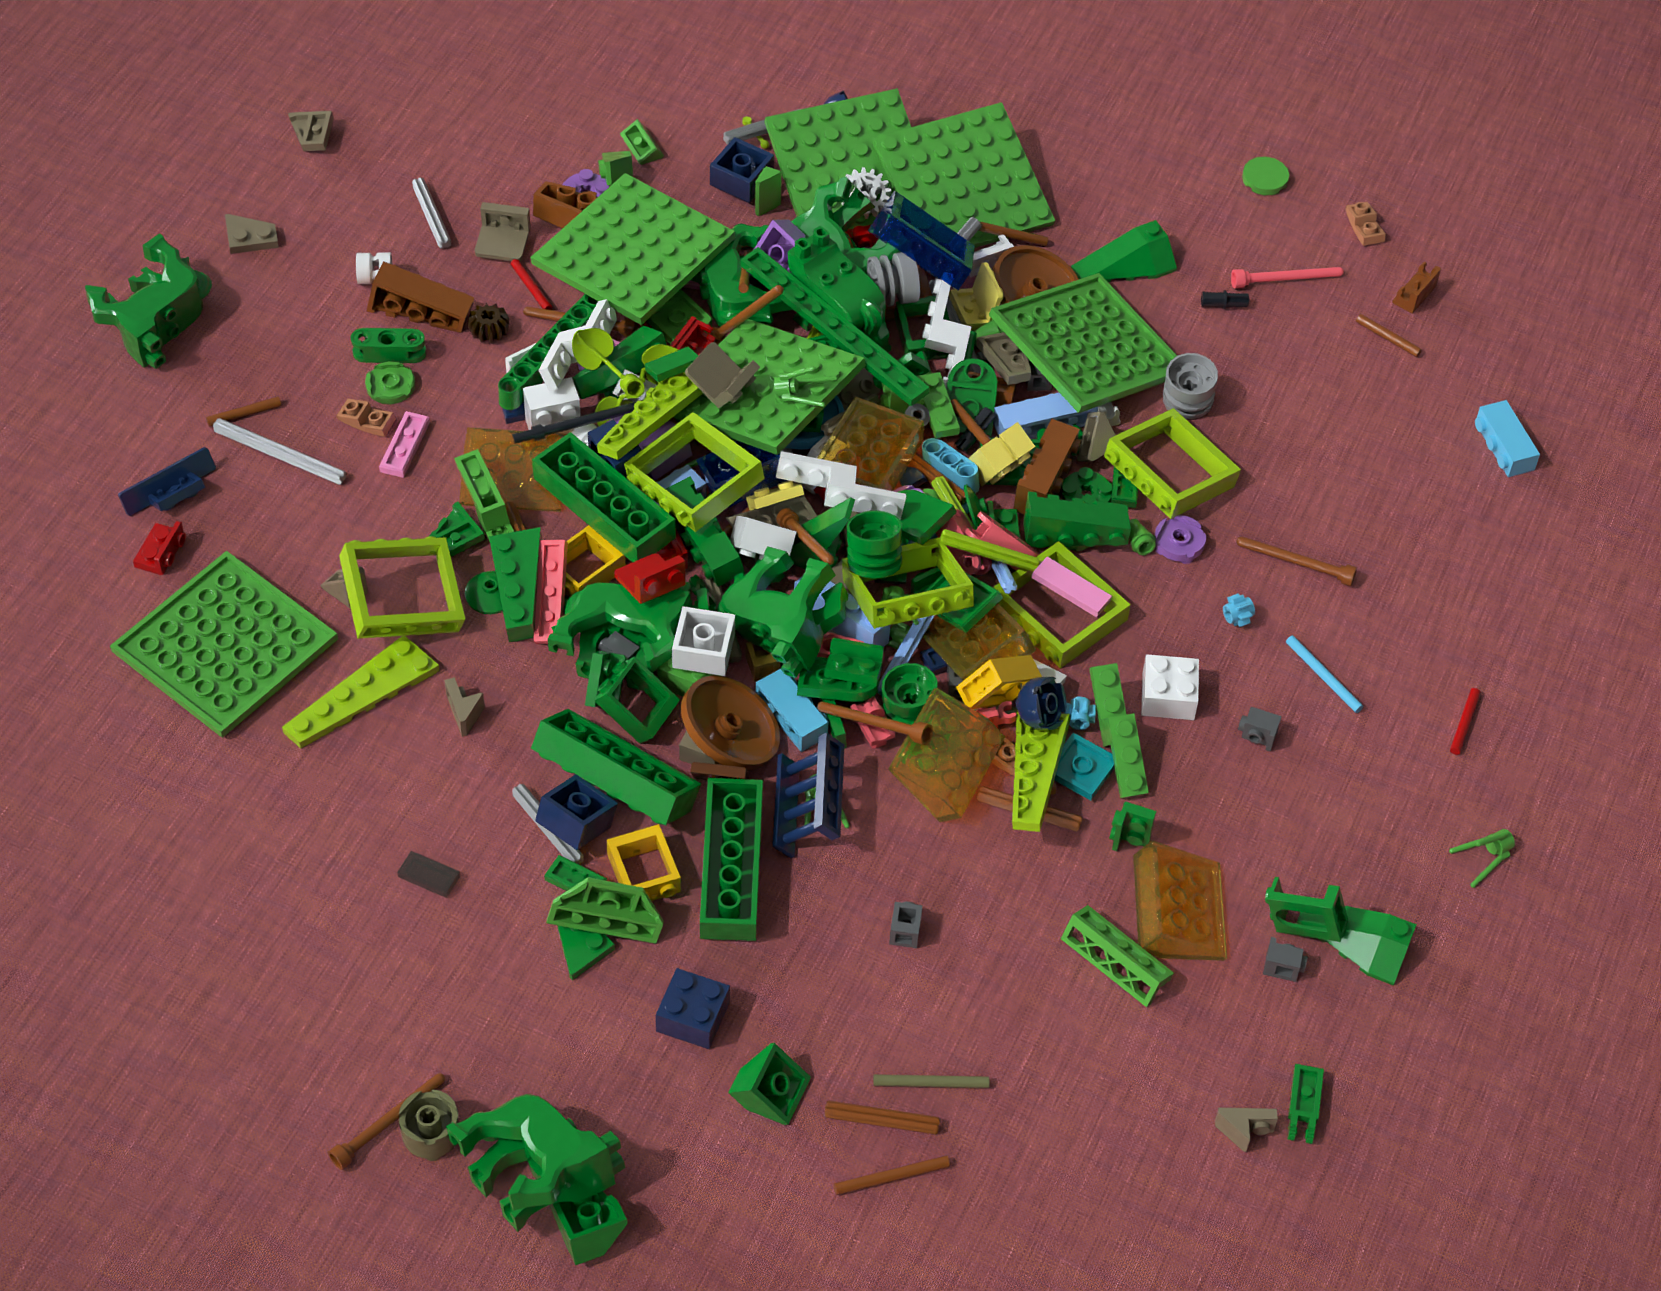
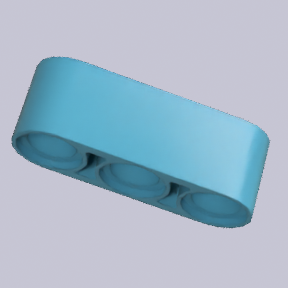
M930 438L923 442L922 454L926 462L963 490L964 485L968 484L975 493L979 491L978 466L938 438Z

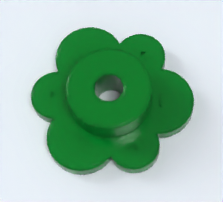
M694 575L689 579L691 590L697 596L696 590L705 588L706 581L700 579L698 575Z

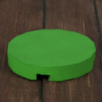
M1256 157L1245 164L1242 179L1245 186L1247 187L1248 185L1252 188L1251 191L1256 194L1275 195L1287 187L1289 172L1288 168L1275 158Z
M388 361L374 366V370L367 373L365 386L368 395L374 401L382 404H396L406 400L414 392L415 377L410 368L408 370L404 367V364Z

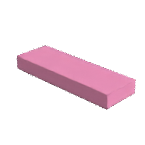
M405 412L379 466L380 472L404 478L429 426L430 418L428 416Z
M1046 557L1032 574L1034 580L1096 618L1110 603L1112 598L1110 594L1049 557Z

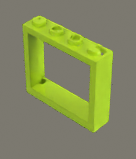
M1174 408L1109 438L1104 457L1170 519L1234 488L1241 471L1236 464ZM1164 432L1212 477L1177 494L1140 460L1130 448Z
M694 412L624 463L627 474L626 478L657 502L667 513L673 514L683 526H688L695 532L765 479L760 460ZM696 439L740 473L691 509L647 476V474L690 441Z
M430 536L424 539H377L368 542L353 540L344 544L339 557L357 639L460 631L465 621V615L446 538ZM436 555L449 611L369 616L357 559Z
M940 537L930 539L923 545L918 543L902 545V566L899 571L890 576L937 566L951 585L949 587L875 602L863 582L880 578H865L854 574L848 567L847 558L842 559L843 582L874 629L974 606L973 583L947 546L940 542ZM937 547V549H935L936 552L932 553V548ZM884 607V611H877V609Z
M1058 541L1037 556L1039 565L1046 557H1049L1112 596L1110 603L1104 608L1106 614L1066 643L1062 644L1009 596L1015 590H1011L1010 594H1006L1000 583L992 588L998 590L1003 596V599L993 607L995 612L1000 613L1013 629L1021 632L1031 645L1036 646L1044 653L1047 660L1050 659L1061 669L1126 622L1131 604ZM1020 568L1012 573L1017 584V590L1033 579V572Z

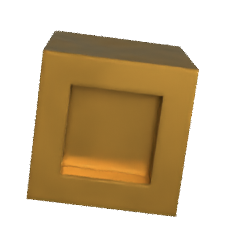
M746 643L745 657L754 682L780 669V662L775 660L770 652L766 650L755 652L752 643Z

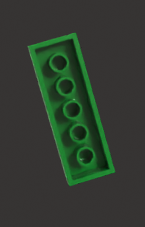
M569 432L532 459L534 479L630 561L635 562L655 554L676 538L675 518L573 433Z
M565 709L541 720L531 749L538 752L543 759L559 764L564 771L577 774L592 786H597L606 791L608 796L622 800L632 810L643 812L651 817V820L655 823L665 826L691 812L701 787V783L570 709Z
M708 778L700 907V939L756 941L763 780Z

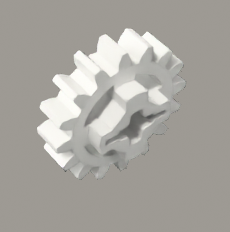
M864 167L861 173L854 169L852 175L846 174V177L853 183L854 189L857 187L875 206L871 211L864 214L865 219H868L870 213L877 217L879 211H885L886 205L890 201L891 189L887 188L888 180H881L882 173L876 176L874 175V169L867 173ZM880 194V199L876 201L877 195Z

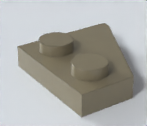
M332 111L294 112L288 114L303 151L326 150L334 119Z
M225 214L231 254L279 248L275 224Z

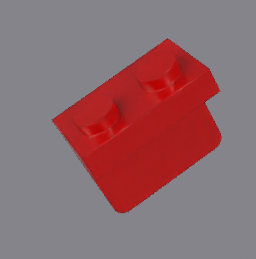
M655 553L616 569L614 577L642 604L685 585V560L678 555L665 561L659 554Z

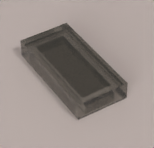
M413 851L409 853L397 871L399 878L445 898L448 897L460 878L459 871Z

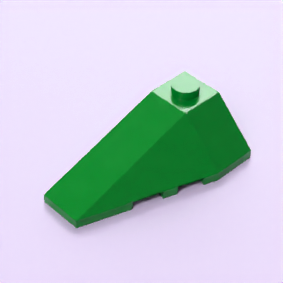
M1156 220L1133 228L1071 265L1078 279L1100 273L1108 283L1112 279L1126 278V281H1133L1134 277L1147 276L1148 279H1156L1177 271L1168 235Z
M642 326L613 347L612 353L605 358L621 373L626 369L640 376L641 369L645 367L642 362L643 353L654 345H667L663 332ZM602 361L597 369L589 370L585 368L572 377L579 398L585 399L615 389L620 377Z
M850 497L801 526L827 550L849 521L855 499ZM795 535L790 557L794 565L806 570L809 558L820 560V558Z
M1345 906L1348 922L1341 942L1319 940L1328 942L1339 951L1338 954L1344 959L1348 957L1360 966L1359 970L1367 976L1394 986L1417 924L1391 914ZM1300 912L1296 922L1301 925L1326 928L1323 915Z
M603 1191L585 1199L549 1205L575 1266L603 1256L628 1224L618 1200L612 1195L608 1196Z

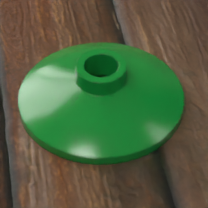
M965 484L964 493L975 529H977L983 522L977 515L980 511L988 513L987 505L984 498L979 499L972 488Z
M495 571L477 574L467 583L465 599L473 610L482 614H498L503 612Z

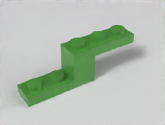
M929 371L925 375L917 376L930 387L929 394L919 400V404L924 405L930 413L929 423L935 439L958 435L960 427L940 372L931 373Z
M477 449L454 458L456 466L474 501L479 522L488 540L489 536L514 532L509 522L505 503L479 450Z
M1114 663L1091 667L1089 670L1103 747L1111 746L1120 798L1147 794L1149 792L1135 714H1126L1118 665Z

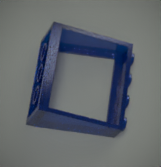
M896 191L892 193L868 229L869 233L884 243H889L914 260L923 270L935 278L943 280L955 290L959 291L972 271L975 245Z

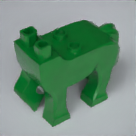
M845 176L835 183L817 188L811 210L797 216L791 222L805 234L806 239L813 235L815 228L822 226L829 232V237L837 243L840 251L867 274V261L869 257L876 256L879 259L881 255H886L891 264L894 253L906 252L914 245L886 218L882 224L881 235L877 243L872 248H858L846 231L856 220L866 212L871 211L875 206L857 187H855L850 196L853 183ZM835 202H844L842 207L836 212H832V205Z
M742 223L735 225L732 230L735 231L736 238L691 279V281L698 282L701 285L699 287L701 298L707 301L717 326L721 327L767 293L750 283L746 293L739 291L742 269L740 259L744 256H739V251L742 246H749L754 249L769 225L761 227ZM777 297L748 319L762 324H772L774 320L773 313L792 310V308Z
M822 226L815 228L813 235L809 238H799L796 240L795 247L788 251L790 273L834 308L847 321L851 322L889 353L891 345L888 343L889 330L885 322L886 304L884 296L876 283L840 251L837 243L829 237V232ZM798 313L794 315L793 320L808 332L812 329L813 325Z
M160 233L143 244L142 247L145 259L164 264L163 274L156 273L147 267L141 269L142 275L139 277L133 275L128 279L131 291L135 293L127 300L118 302L107 292V288L92 285L85 286L94 322L97 324L115 325L120 330L128 354L143 368L151 365L154 369L159 368L166 362V357L161 352L162 347L173 338H176L201 315L203 310L202 299L208 296L212 288V280L209 276L192 269L189 257L181 259L179 250L169 244Z
M767 546L763 559H758L754 567L746 575L742 572L734 576V583L723 594L722 600L718 604L717 612L734 614L735 629L741 637L754 645L762 647L770 652L775 660L784 663L781 667L783 674L797 678L802 669L808 671L811 669L821 649L824 634L845 621V606L849 594L843 583L839 582L821 594L825 600L824 607L813 610L819 594L836 574L828 563L811 558L807 561L803 577L790 595L783 592L766 590L771 583L780 582L785 577L783 572L787 571L794 564L787 551Z
M597 582L587 585L583 590L574 593L567 600L565 615L557 620L555 626L551 627L553 633L548 637L549 651L557 653L558 648L568 650L566 655L574 657L573 638L580 632V652L575 665L577 675L589 679L593 653L598 652V646L604 638L609 637L616 631L640 647L636 658L653 673L658 667L672 658V647L682 607L692 608L693 606L690 596L691 584L685 582L684 586L642 604L621 584ZM626 675L628 688L642 690Z
M525 1094L514 1097L492 1111L477 1112L462 1122H452L446 1126L449 1141L454 1146L459 1144L460 1152L464 1157L472 1152L480 1140H498L478 1161L468 1166L472 1183L486 1198L493 1192L496 1177L504 1169L511 1165L528 1161L529 1168L535 1179H529L525 1175L519 1174L508 1192L509 1196L499 1201L503 1217L517 1232L526 1225L527 1219L531 1215L548 1205L585 1199L616 1184L614 1175L626 1168L622 1156L617 1152V1150L621 1149L620 1140L612 1131L598 1137L593 1131L578 1130L570 1118L565 1119L548 1101L537 1095Z

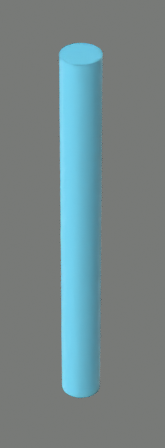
M1293 635L1286 640V643L1355 713L1362 710L1363 705Z

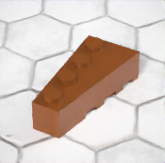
M545 181L534 193L533 216L564 228L598 196L596 192L580 193L576 192L574 187Z
M383 261L373 281L366 311L375 313L376 310L384 311L386 316L393 318L396 315L409 317L411 322L427 321L433 327L461 333L470 315L475 297Z
M1051 419L1040 440L1039 448L1035 449L1031 463L1027 465L1024 471L1023 479L1020 478L1017 484L1013 509H1017V512L1025 515L1028 491L1036 492L1037 497L1047 498L1049 494L1053 495L1054 492H1060L1064 481L1061 478L1063 472H1069L1073 461L1070 457L1072 453L1077 454L1081 444V440L1078 439L1079 428Z

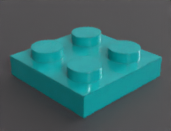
M1072 733L1063 746L1054 780L1091 801L1115 769L1113 755L1083 737Z

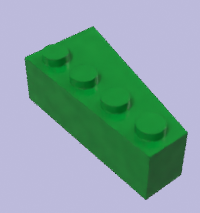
M691 476L666 488L668 492L691 509L705 500L701 493L697 494L695 483ZM671 514L675 518L677 531L681 532L679 535L686 548L691 547L692 550L690 552L697 564L702 563V571L708 580L712 579L716 586L719 587L733 580L735 575L742 572L743 574L745 573L739 554L726 533L722 532L716 517L695 532L690 527L683 526Z
M1028 491L1023 524L1026 543L1031 547H1051L1058 541L1065 547L1128 545L1131 527L1127 505L1102 501L1088 504L1081 498H1073L1072 501L1059 500L1058 495L1051 494L1044 498L1037 497L1036 492Z
M541 527L489 536L509 642L534 638L540 540H543Z

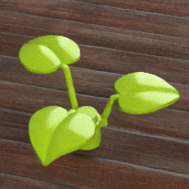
M589 328L577 330L573 335L572 351L575 359L582 367L589 370L597 369L603 361L620 377V387L625 392L619 395L618 399L613 396L602 399L596 406L595 412L633 402L629 400L630 398L640 397L645 389L643 384L645 382V373L651 383L659 384L646 372L645 367L641 369L639 378L631 373L623 375L605 358L613 351L614 345L611 336L602 329ZM663 344L654 345L643 353L642 362L645 365V363L678 351V349ZM610 419L597 422V424L601 426Z

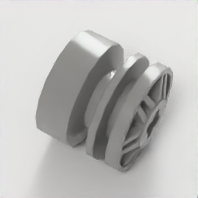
M912 252L894 253L891 264L886 255H881L879 259L876 256L868 258L867 275L880 288L886 305L893 306L895 294L900 304L918 302L920 297V281L917 264Z
M1185 353L1172 359L1166 368L1163 389V403L1166 409L1174 408L1185 419H1196L1207 414L1214 404L1218 380V370L1215 364L1207 357L1198 353Z

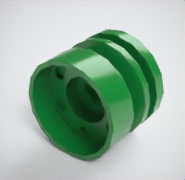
M877 510L865 511L849 519L847 523V562L849 569L854 574L872 579L884 578L899 571L902 566L901 520L891 513Z
M905 663L895 666L887 672L882 680V698L885 716L888 719L912 725L918 722L929 724L932 719L939 718L938 681L930 669L917 663Z

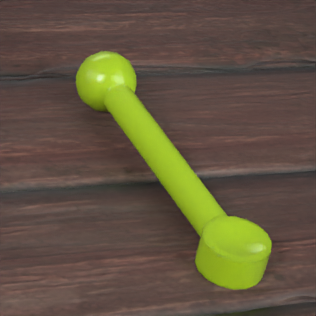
M747 116L744 117L742 120L743 125L752 124V119ZM761 135L757 136L761 143V148H769V142L764 140Z

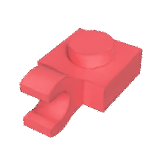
M1011 701L1002 702L998 709H996V706L980 708L970 713L969 728L972 736L997 730L1000 724L1014 723L1016 721V713H1005V711L1012 710Z

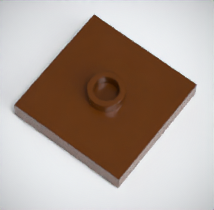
M701 762L691 763L690 773L695 779L749 778L745 767Z

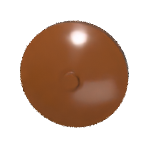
M1029 245L1015 246L1007 249L1000 255L992 269L999 287L1003 290L1002 305L1079 280L1073 269L1060 257L1043 248Z
M707 676L693 683L685 693L681 702V715L684 726L694 743L714 761L727 766L745 767L749 771L764 766L777 752L780 744V731L776 718L765 701L746 685L728 677Z

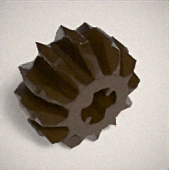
M486 302L485 306L477 305L475 310L470 311L468 329H470L473 339L479 338L481 343L489 340L492 344L494 339L501 341L502 336L507 335L510 321L504 307L499 308L496 303L489 306Z

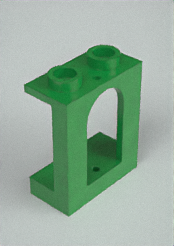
M1279 877L1274 878L1272 886L1266 890L1265 902L1269 905L1270 919L1274 922L1276 932L1341 942L1348 917L1340 886L1329 885L1324 899L1283 893ZM1288 910L1323 915L1326 928L1290 923L1285 921Z

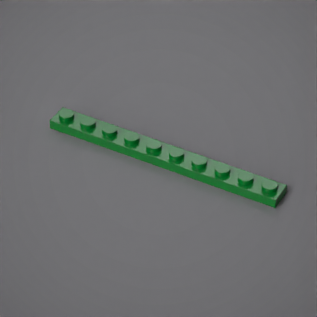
M759 247L740 259V266L769 290L776 285H781L784 291L778 297L839 348L864 357L866 364L864 368L907 404L913 406L929 394L930 387L851 322L847 321L834 308Z

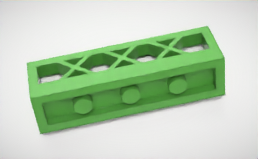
M1089 905L1072 915L1061 937V940L1145 1007L1151 1005L1159 988L1168 983L1174 972ZM1075 928L1082 933L1084 942H1079L1072 936ZM1094 946H1099L1104 950L1106 959H1101L1096 955ZM1115 963L1122 964L1128 976L1119 974ZM1138 980H1142L1151 987L1147 995L1139 989Z

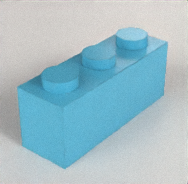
M1504 400L1481 406L1475 419L1476 429L1483 435L1488 449L1492 450L1497 458L1499 467L1504 470L1507 477L1534 471L1540 453L1508 401Z
M779 669L756 682V693L771 709L780 728L796 747L803 752L818 743V736L828 733L829 720L825 713L817 710L811 697L797 696V681L795 678L783 674L782 670Z

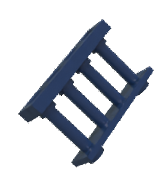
M828 733L818 736V751L797 762L782 753L778 755L772 847L789 858L795 857L797 840L817 831L831 840L841 836L845 745ZM817 764L816 775L799 782V772ZM816 787L815 798L798 805V795ZM815 810L814 821L796 829L797 818Z

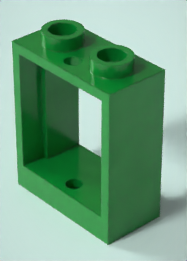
M936 296L919 298L918 302L908 304L896 302L894 317L904 355L909 352L917 354L923 351L926 353L927 360L948 358L949 353L924 347L926 339L912 341L906 319L909 316L928 314L930 302H935ZM945 308L943 319L950 321L947 308Z
M636 657L626 661L622 659L613 667L612 672L614 674L612 677L606 679L599 686L598 691L600 693L594 701L640 744L654 737L680 699ZM626 675L656 703L642 723L612 695Z

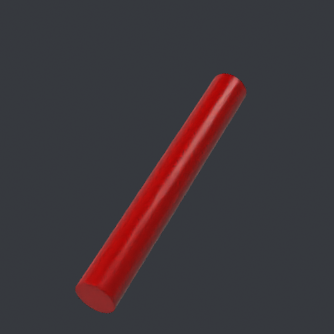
M518 259L512 260L510 265L541 308L552 310L553 306Z
M1471 688L1450 747V752L1454 755H1459L1481 693L1478 688Z

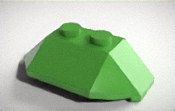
M589 877L553 900L546 922L548 924L655 944L663 927V919L644 888Z

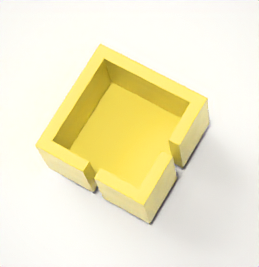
M1018 422L1002 432L999 438L996 436L968 458L978 466L979 483L981 486L988 482L992 485L995 484L1010 471L1012 472L1031 457L1029 452L1036 446Z

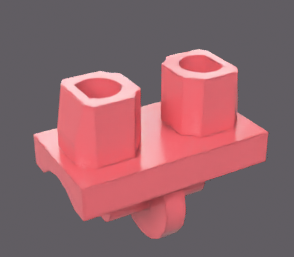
M875 697L870 698L864 703L850 706V709L887 718L883 707L879 705ZM857 722L873 749L887 744V740L895 738L896 733L894 731Z

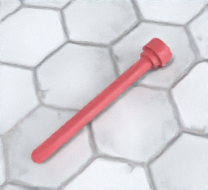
M1341 267L1249 273L1244 271V269H1234L1231 273L1232 287L1237 289L1244 288L1249 283L1339 277L1343 275L1344 270Z

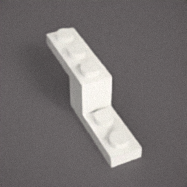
M944 272L941 279L936 278L933 293L937 295L935 302H930L927 314L931 316L930 324H925L922 338L926 339L924 347L949 353L945 368L949 369L947 377H943L946 390L952 368L964 360L971 326L943 319L953 274Z
M607 299L598 301L585 326L558 333L539 368V372L549 391L559 388L570 365L577 362L572 351V339L577 330L599 328L610 334L617 317L615 310L610 307Z
M781 451L776 478L825 487L824 506L834 507L851 497L855 499L852 509L854 512L884 511L895 515L900 520L906 500V494L855 484L857 466Z

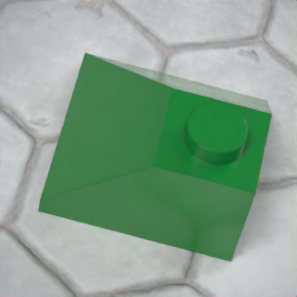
M770 1043L739 1070L728 1093L746 1110L780 1124L788 1125L811 1076L778 1045Z

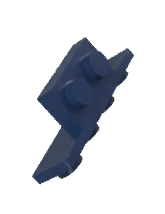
M203 447L118 493L126 514L131 516L149 505L154 506L161 512L163 510H170L176 506V503L185 498L196 496L198 491L205 488L201 477L216 469L209 449Z

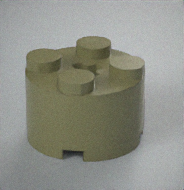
M442 1091L415 1092L400 1107L399 1126L405 1147L412 1154L426 1158L429 1161H436L455 1147L449 1141L446 1126L452 1122H460L454 1100Z

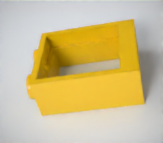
M589 525L567 540V564L589 549L605 565L580 583L566 573L565 594L571 597L574 593L583 590L587 585L597 582L608 583L615 578L614 571L626 565L625 556Z
M1031 655L996 658L988 660L956 686L967 710L995 707L1005 701H1011L1012 703L1018 698L1021 683L1024 685L1029 680L1042 677Z
M659 824L606 840L607 855L618 883L631 885L622 862L623 859L659 849L669 875L633 886L644 888L651 901L659 898H670L676 893L681 892V877Z

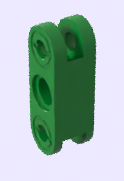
M359 328L351 334V344L354 346L352 349L353 357L359 362L384 363L390 361L419 363L426 357L425 337L422 331L418 329ZM365 337V340L361 341L359 338Z

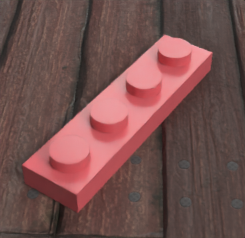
M540 540L534 642L536 644H548V637L553 633L551 627L555 626L557 620L564 616L568 547L566 540Z

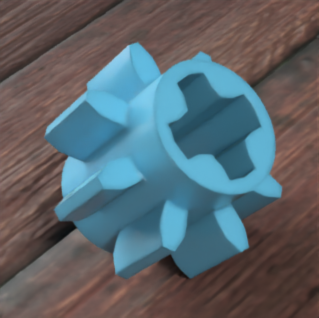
M1239 594L1227 597L1229 603L1223 606V614L1227 622L1230 624L1234 623V626L1239 625V627L1250 624V617L1255 615V607L1249 597L1244 598V595Z
M1074 697L1071 699V703H1067L1066 712H1064V714H1069L1070 716L1069 725L1077 730L1086 729L1089 727V723H1095L1096 705H1090L1091 702L1086 697Z

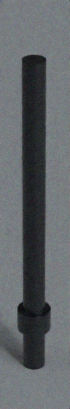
M636 402L545 426L541 424L535 425L530 430L512 434L514 444L532 439L539 441L545 439L547 435L631 413Z

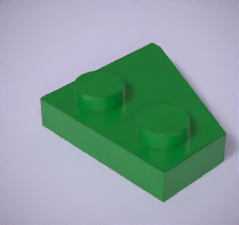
M458 501L453 504V510L448 517H443L438 524V528L429 535V537L446 538L451 557L485 540L484 532Z
M557 925L569 977L572 981L615 950L614 943L605 934Z

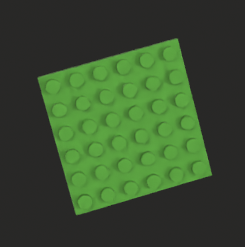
M898 88L765 117L764 123L796 217L811 210L817 188L835 183L840 178L845 177L846 174L852 175L854 169L861 173L862 168L865 167L867 173L874 169V175L877 176L882 173L881 180H888L887 188L891 189L890 201L886 205L885 211H879L877 217L870 213L868 219H865L863 214L849 229H853L855 226L875 224L879 221H885L886 218L893 225L907 222L873 145L875 137L911 128ZM880 194L877 195L876 201L880 199ZM835 202L832 205L833 213L842 207V202Z
M1002 102L875 137L873 140V145L914 239L918 243L924 262L935 260L971 217L976 218L979 222L1024 232L1049 227L1055 223L1054 216ZM977 231L964 248L970 250L1000 241L999 235Z
M625 173L530 258L534 266L597 301L607 299L610 307L642 325L736 237L734 230Z
M1100 273L993 307L989 313L993 321L1078 413L1164 383L1166 368L1170 361L1177 356Z
M747 319L723 339L718 346L740 369L754 360L760 366L754 374L756 377L754 382L747 388L742 387L741 391L743 394L733 404L728 401L718 408L703 393L677 413L674 418L683 420L694 412L725 436L778 455L866 366L865 358ZM814 366L816 367L815 371L793 378L800 380L827 376L838 377L837 381L798 385V392L793 394V396L824 402L825 407L794 401H782V396H776L774 391V379L780 373H790Z
M226 551L112 643L110 648L116 656L223 738L336 642L338 635L334 630Z

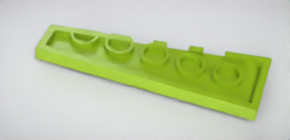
M685 372L659 382L655 388L650 387L646 392V398L643 401L638 400L634 404V410L631 413L625 414L619 420V423L597 444L598 453L619 460L702 395L703 392L686 376Z
M401 636L282 726L283 733L301 749L332 732L335 728L350 722L354 715L363 710L368 712L375 708V704L385 698L391 699L398 695L399 690L408 685L413 687L440 671L439 664L406 636Z
M1017 710L1012 814L1014 830L1041 831L1069 727V714L1061 713L1059 720H1063V722L1057 729L1037 730L1025 724Z

